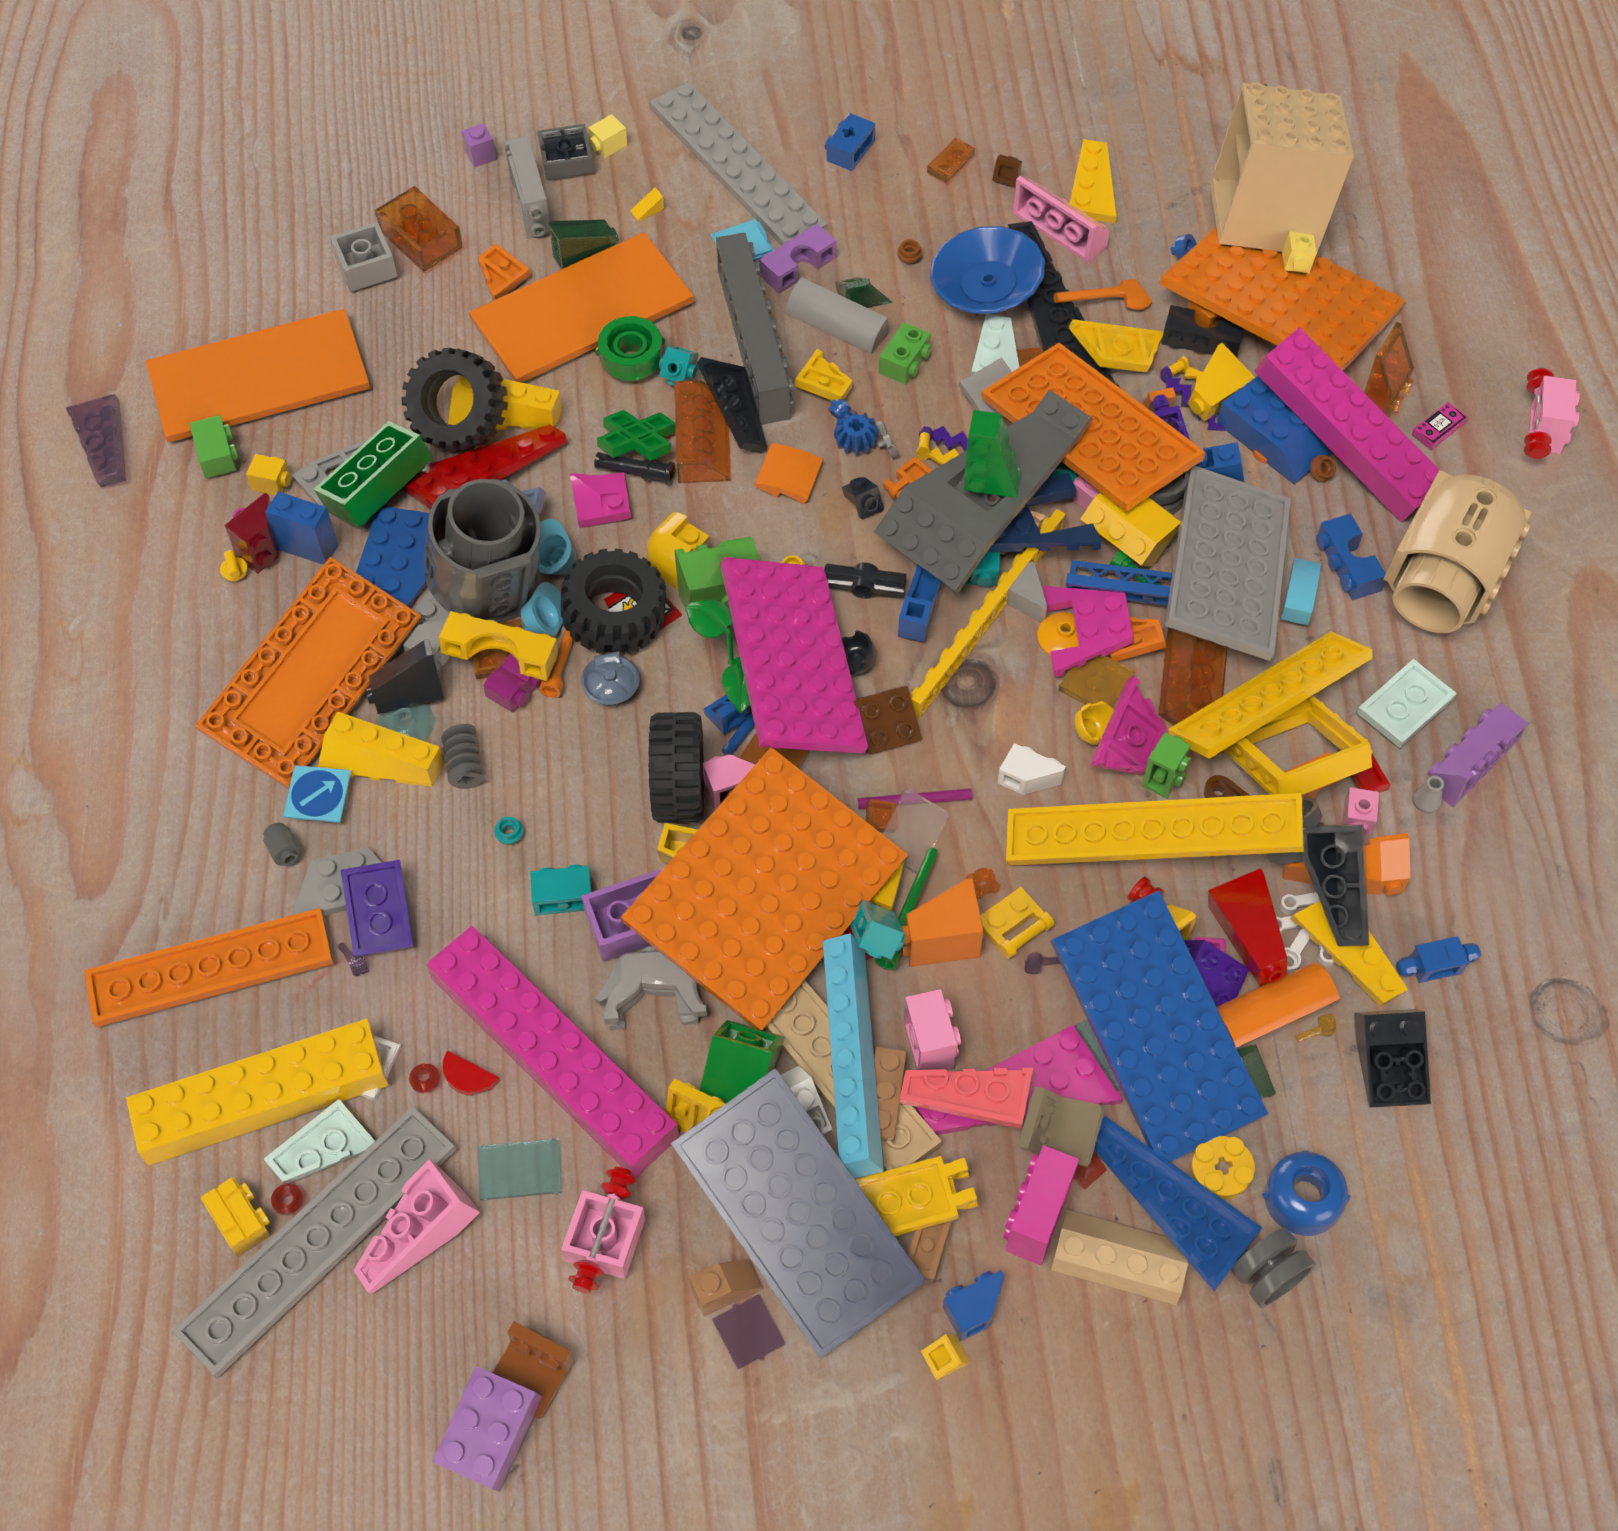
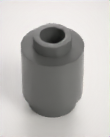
M274 823L264 830L263 841L275 864L280 866L294 864L301 855L302 850L291 829L283 823Z

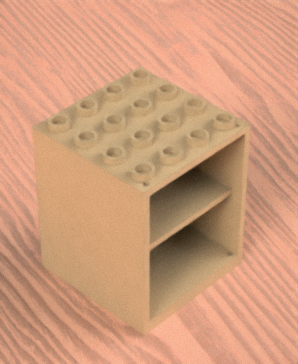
M1242 83L1210 181L1219 244L1282 252L1290 231L1314 235L1316 251L1318 252L1354 157L1341 96L1334 93H1316L1306 89L1294 90L1283 86L1272 87L1264 86L1260 83Z

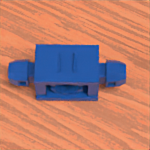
M1459 936L1416 945L1411 955L1401 958L1397 962L1396 968L1399 975H1416L1418 983L1460 975L1469 963L1476 961L1481 956L1479 946L1474 943L1462 945Z

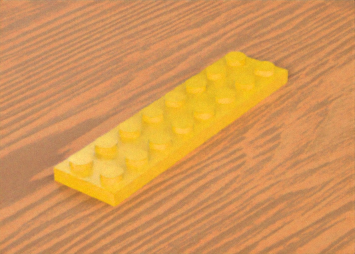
M1330 631L1168 729L1169 735L1180 737L1185 743L1190 745L1191 750L1210 759L1373 658L1372 649Z

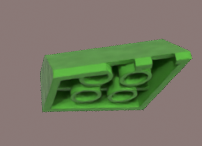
M751 536L722 541L717 547L708 548L704 544L696 546V551L685 552L683 548L674 550L678 593L684 607L699 600H714L729 607L720 566L723 557L760 560Z

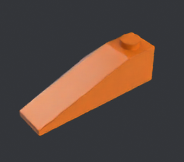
M1408 833L1369 839L1370 844L1365 845L1367 893L1374 895L1386 894L1388 896L1401 893L1405 890L1410 880ZM1303 860L1285 864L1282 871L1283 879L1313 884Z

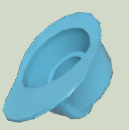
M546 519L540 522L541 551L538 570L546 575H562L572 568V564L576 561V549L571 544L561 523L554 519Z
M548 582L541 583L534 591L531 599L521 608L520 614L524 623L522 629L555 636L559 632L563 623V618L561 617V593L553 584Z

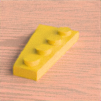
M1083 139L1070 204L1085 212L1096 221L1116 224L1117 215L1108 145L1106 142Z
M1321 901L1299 911L1290 918L1297 926L1300 925L1310 934L1309 938L1317 946L1320 944L1332 956L1331 959L1339 967L1342 965L1352 975V979L1379 1006L1384 1005L1408 990L1370 931L1369 945H1337Z

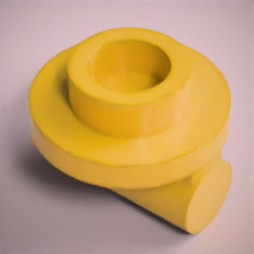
M233 550L224 552L225 561L220 566L222 577L228 581L242 579L248 572L247 563L244 559L236 557Z

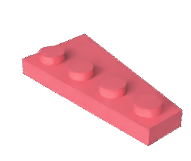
M994 1068V1071L963 1069V1071L947 1072L946 1069L906 1070L899 1103L1022 1129L1033 1068H1022V1070Z

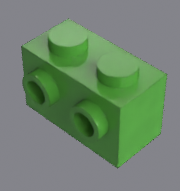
M903 322L879 356V373L906 385L911 376L915 377L917 375L920 363L923 359H927L932 351V345L930 344L931 333Z
M220 415L189 423L199 463L205 478L237 471L234 460L239 458L235 445L229 444V440L233 439L229 424L224 425Z
M1164 733L1148 759L1142 787L1168 799L1174 787L1180 788L1186 778V769L1191 761V758L1188 757L1190 745L1185 743L1180 737Z

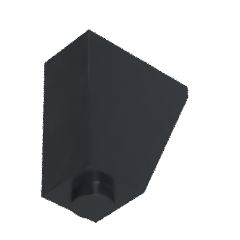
M430 639L423 640L369 676L371 687L366 688L369 704H375L377 714L443 700L442 687Z

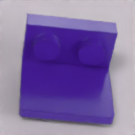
M1184 940L1216 1007L1237 998L1249 971L1248 967L1206 940Z

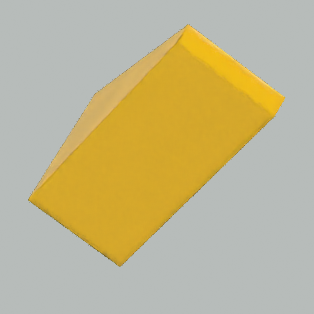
M656 187L653 188L630 210V213L639 222L664 210L662 194Z

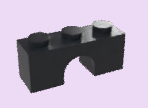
M1170 305L1162 345L1213 355L1218 345L1223 343L1237 358L1244 328L1221 316L1216 326L1204 328L1195 322V310Z

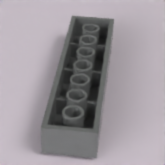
M745 232L716 237L718 275L743 366L746 368L760 423L762 425L790 420V409L794 408L793 397L790 393L794 391L791 376H786L788 366L786 357H781L780 352H782L780 337H775L774 334L777 332L774 317H769L771 313L769 298L764 299L763 296L766 294L763 279L759 280L758 278L760 276L758 260L753 261V257H755L753 242H748Z

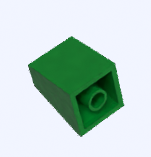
M726 1020L712 1035L699 1091L711 1097H717L725 1104L776 1068L784 1036L764 1030L760 1031L750 1026Z

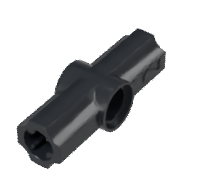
M867 562L858 563L855 567L828 563L825 565L824 572L826 573L828 586L831 589L851 591L854 596L862 599L871 598L874 594L904 597L906 573L878 570L875 565Z

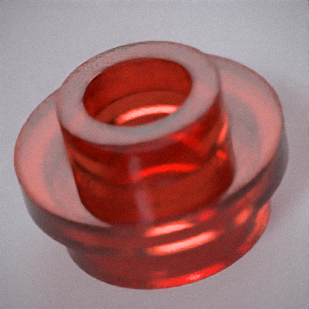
M422 1063L412 1069L409 1075V1082L416 1092L430 1093L439 1085L440 1074L434 1065ZM429 1074V1078L427 1080H419V1077L421 1075Z
M294 1184L278 1186L271 1196L272 1207L281 1215H291L297 1212L303 1204V1194L300 1188ZM286 1197H293L291 1203L287 1205L283 1204V1200Z

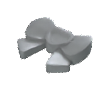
M880 420L877 421V427L883 438V441L877 443L879 448L886 445L892 459L899 457V452L887 433L886 425Z

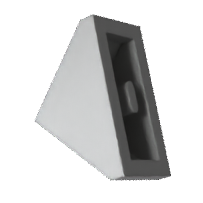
M1029 562L1009 588L1007 605L1038 622H1042L1046 617L1047 604L1035 563Z

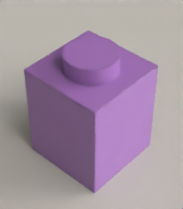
M484 123L461 131L465 152L474 168L496 160L493 138Z

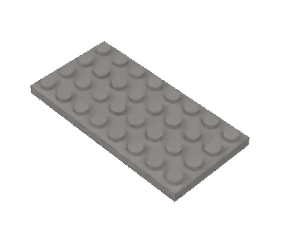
M1197 466L1189 469V480L1184 491L1165 626L1268 661L1271 660L1275 652L1291 498Z

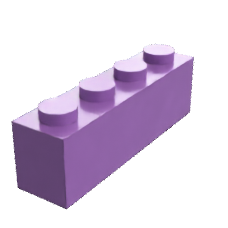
M1502 703L1493 711L1487 709L1479 719L1480 724L1476 728L1471 726L1462 737L1464 741L1460 745L1453 744L1445 754L1446 759L1442 763L1437 761L1428 771L1430 777L1438 776L1444 781L1442 800L1453 808L1521 738L1528 725L1527 721Z

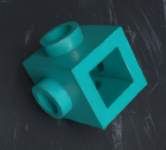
M676 345L667 346L666 352L662 355L659 362V369H661L659 377L667 379L666 383L681 387L682 384L691 383L698 372L696 362L699 353Z

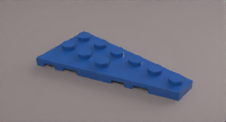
M1105 1116L1101 1122L1094 1151L1215 1292L1231 1271L1233 1265L1241 1258L1257 1237L1262 1227L1167 1159L1155 1154L1153 1149Z

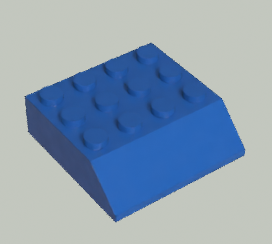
M1256 376L1221 404L1217 423L1221 424L1226 431L1253 452L1256 450L1267 458V463L1293 484H1296L1311 472L1310 464L1314 457L1319 455L1330 457L1333 454L1325 443L1259 376Z

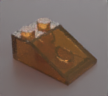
M1395 323L1376 355L1364 392L1388 418L1393 410L1399 411L1404 401L1403 393L1408 394L1414 383V380L1411 379L1414 366L1401 323Z

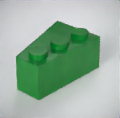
M973 410L968 434L963 490L1017 498L1022 473L1020 468H1017L1014 450H1011L1009 445V435L1002 415L1000 413Z

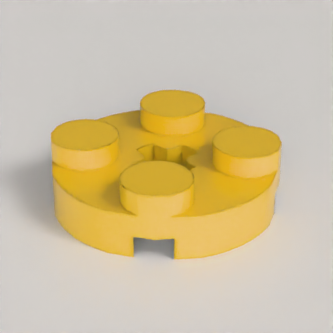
M1218 1136L1197 1146L1190 1169L1193 1179L1223 1200H1229L1242 1195L1251 1184L1255 1172V1163L1252 1154L1244 1146L1242 1140L1237 1137ZM1219 1161H1224L1229 1164L1230 1168H1228V1174H1223L1221 1170H1216L1214 1166H1217Z

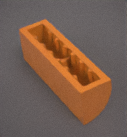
M1313 962L1283 976L1277 982L1267 983L1218 1006L1217 1009L1237 1048L1339 1000L1340 996L1328 972L1319 963Z

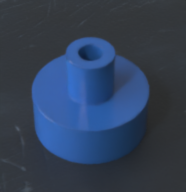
M1191 234L1178 236L1175 244L1171 245V253L1173 255L1176 254L1181 259L1197 245L1194 237Z

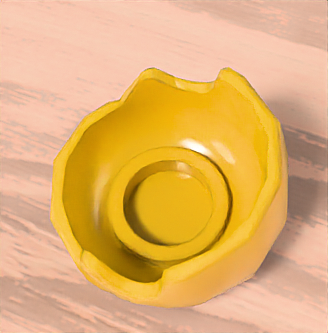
M1100 701L1093 704L1088 703L1079 708L1074 718V724L1081 740L1091 745H1099L1114 711L1109 704Z

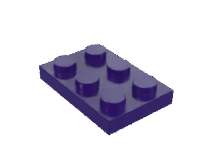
M400 860L342 869L341 877L354 958L414 948Z

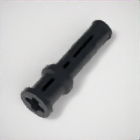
M597 452L595 456L599 458V460L595 459L594 461L596 469L641 476L644 481L657 480L665 482V485L669 486L672 485L675 477L676 467L674 462L666 464L655 462L654 459L642 461L620 456L612 458L608 454Z

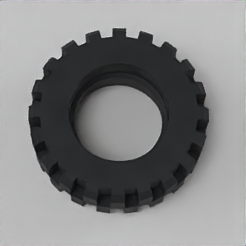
M443 348L442 351L434 350L428 353L429 358L421 357L416 361L418 367L409 370L407 375L410 376V380L408 383L404 382L402 388L406 390V397H401L402 405L407 407V411H404L403 414L407 421H412V424H410L411 430L414 433L420 434L425 443L452 451L473 450L475 445L481 447L486 444L487 437L493 438L498 433L495 429L497 424L503 425L505 418L501 417L502 411L508 408V403L503 401V396L508 394L507 388L500 384L503 382L501 374L495 372V366L490 361L484 360V357L459 348ZM460 375L465 377L472 387L473 405L464 420L458 424L450 425L445 423L439 415L437 395L446 380Z
M615 548L614 551L601 549L598 550L597 554H593V552L584 555V560H576L572 564V569H568L564 575V581L561 585V617L563 618V625L567 631H570V636L576 642L581 641V646L588 650L591 648L596 649V653L604 654L605 652L626 651L628 654L636 651L638 646L643 648L649 644L650 639H655L659 634V628L663 626L666 605V585L664 579L661 578V573L655 566L651 567L649 560L644 557L642 559L638 558V554L632 551L625 553L623 549ZM618 592L631 597L637 604L624 611L611 612L598 608L590 600L601 593Z
M696 712L656 713L650 718L648 747L649 795L652 818L658 823L698 822L703 819L704 812L702 765L704 763V744L701 715Z

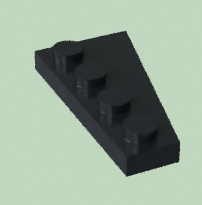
M701 357L697 362V366L739 448L762 453L767 445L746 368Z

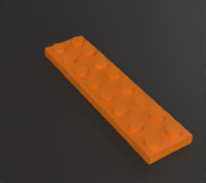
M321 908L86 969L84 972L92 1023L95 1027H100L334 963Z

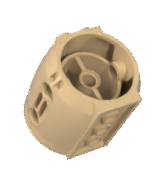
M1439 470L1383 579L1389 583L1394 592L1392 597L1397 611L1413 625L1436 633L1453 632L1459 629L1462 624L1475 623L1480 613L1484 615L1487 613L1497 595L1501 583L1506 577L1511 563L1532 525L1527 522L1532 512L1524 509L1512 492L1495 481L1476 475L1463 474L1452 476Z

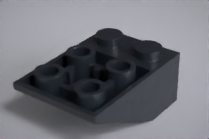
M1408 1009L1356 1012V1043L1369 1107L1431 1104L1425 1011Z

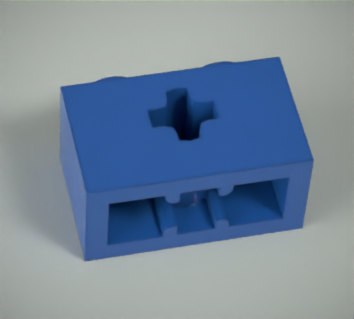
M850 113L844 121L839 123L837 131L833 136H829L825 143L827 161L852 171L875 141V123Z

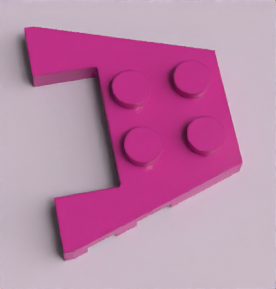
M1041 586L1047 604L1046 612L1073 608L1079 642L1077 647L1050 651L1054 677L1064 675V671L1076 666L1079 668L1086 665V661L1098 655L1103 657L1134 643L1125 593Z

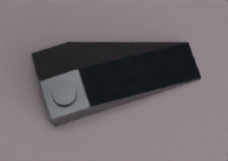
M1364 823L1303 827L1304 852H1302V859L1310 874L1315 891L1319 896L1337 945H1369Z

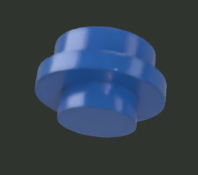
M831 400V406L828 408V411L834 417L843 419L845 413L852 415L849 412L852 408L844 400Z

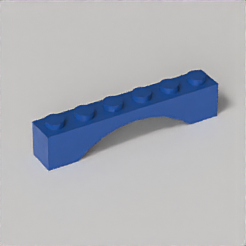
M917 564L910 588L903 602L899 616L898 637L925 642L942 581L919 564Z

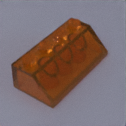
M701 380L675 381L678 483L731 481L729 426L707 383Z
M1168 627L1158 715L1174 726L1223 696L1228 647Z

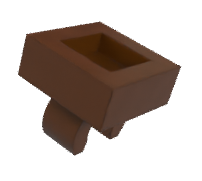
M1000 154L996 159L992 180L1015 187L1016 178L1020 176L1022 161L1016 157H1007Z

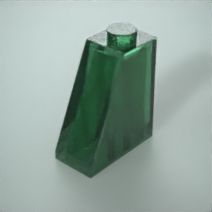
M605 219L552 221L548 223L553 258L561 270L608 249L619 241L614 227L610 228Z

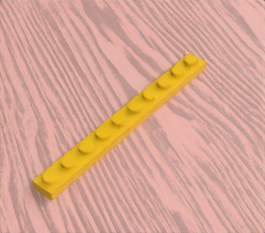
M1056 509L1051 517L1047 516L1040 526V533L1064 529L1066 513ZM1026 547L1022 554L1018 553L1016 555L1012 568L1009 572H1003L999 578L998 586L994 591L990 590L987 593L980 610L975 609L967 627L965 629L961 628L957 632L954 644L950 648L946 647L937 666H932L926 673L921 687L917 686L912 691L910 696L916 717L921 718L1006 606L1008 590L1027 564L1034 562L1036 566L1047 551H1039L1037 547Z

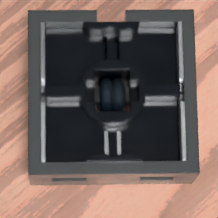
M585 124L538 131L546 179L594 172Z

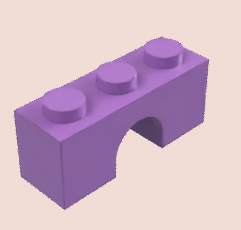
M816 224L804 230L792 240L786 241L771 253L765 254L760 259V277L780 294L798 282L797 263L807 262L818 270L836 258V240L819 224Z

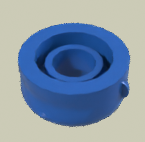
M1307 1150L1287 1155L1281 1159L1273 1168L1267 1180L1265 1192L1262 1194L1267 1210L1274 1221L1282 1228L1286 1227L1291 1233L1302 1236H1314L1329 1230L1340 1218L1346 1203L1350 1200L1346 1179L1338 1166L1327 1157ZM1301 1181L1310 1182L1319 1190L1320 1201H1305L1297 1195L1293 1185Z

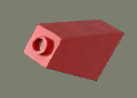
M1259 868L1209 889L1208 908L1259 986L1269 982H1277L1287 975V955L1263 870Z

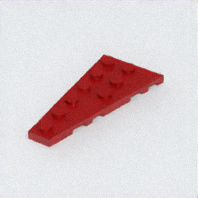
M549 424L426 465L402 489L431 509L436 499L446 491L454 488L458 489L463 484L473 480H501L567 443L566 435Z

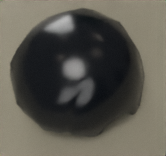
M856 630L853 636L842 638L850 674L858 675L866 672L874 664L876 658V648L869 635Z

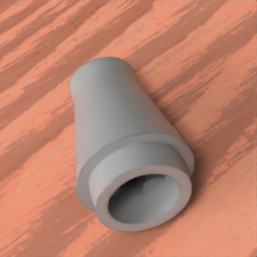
M1438 776L1429 777L1414 793V803L1420 811L1431 813L1441 807L1444 787L1442 778Z

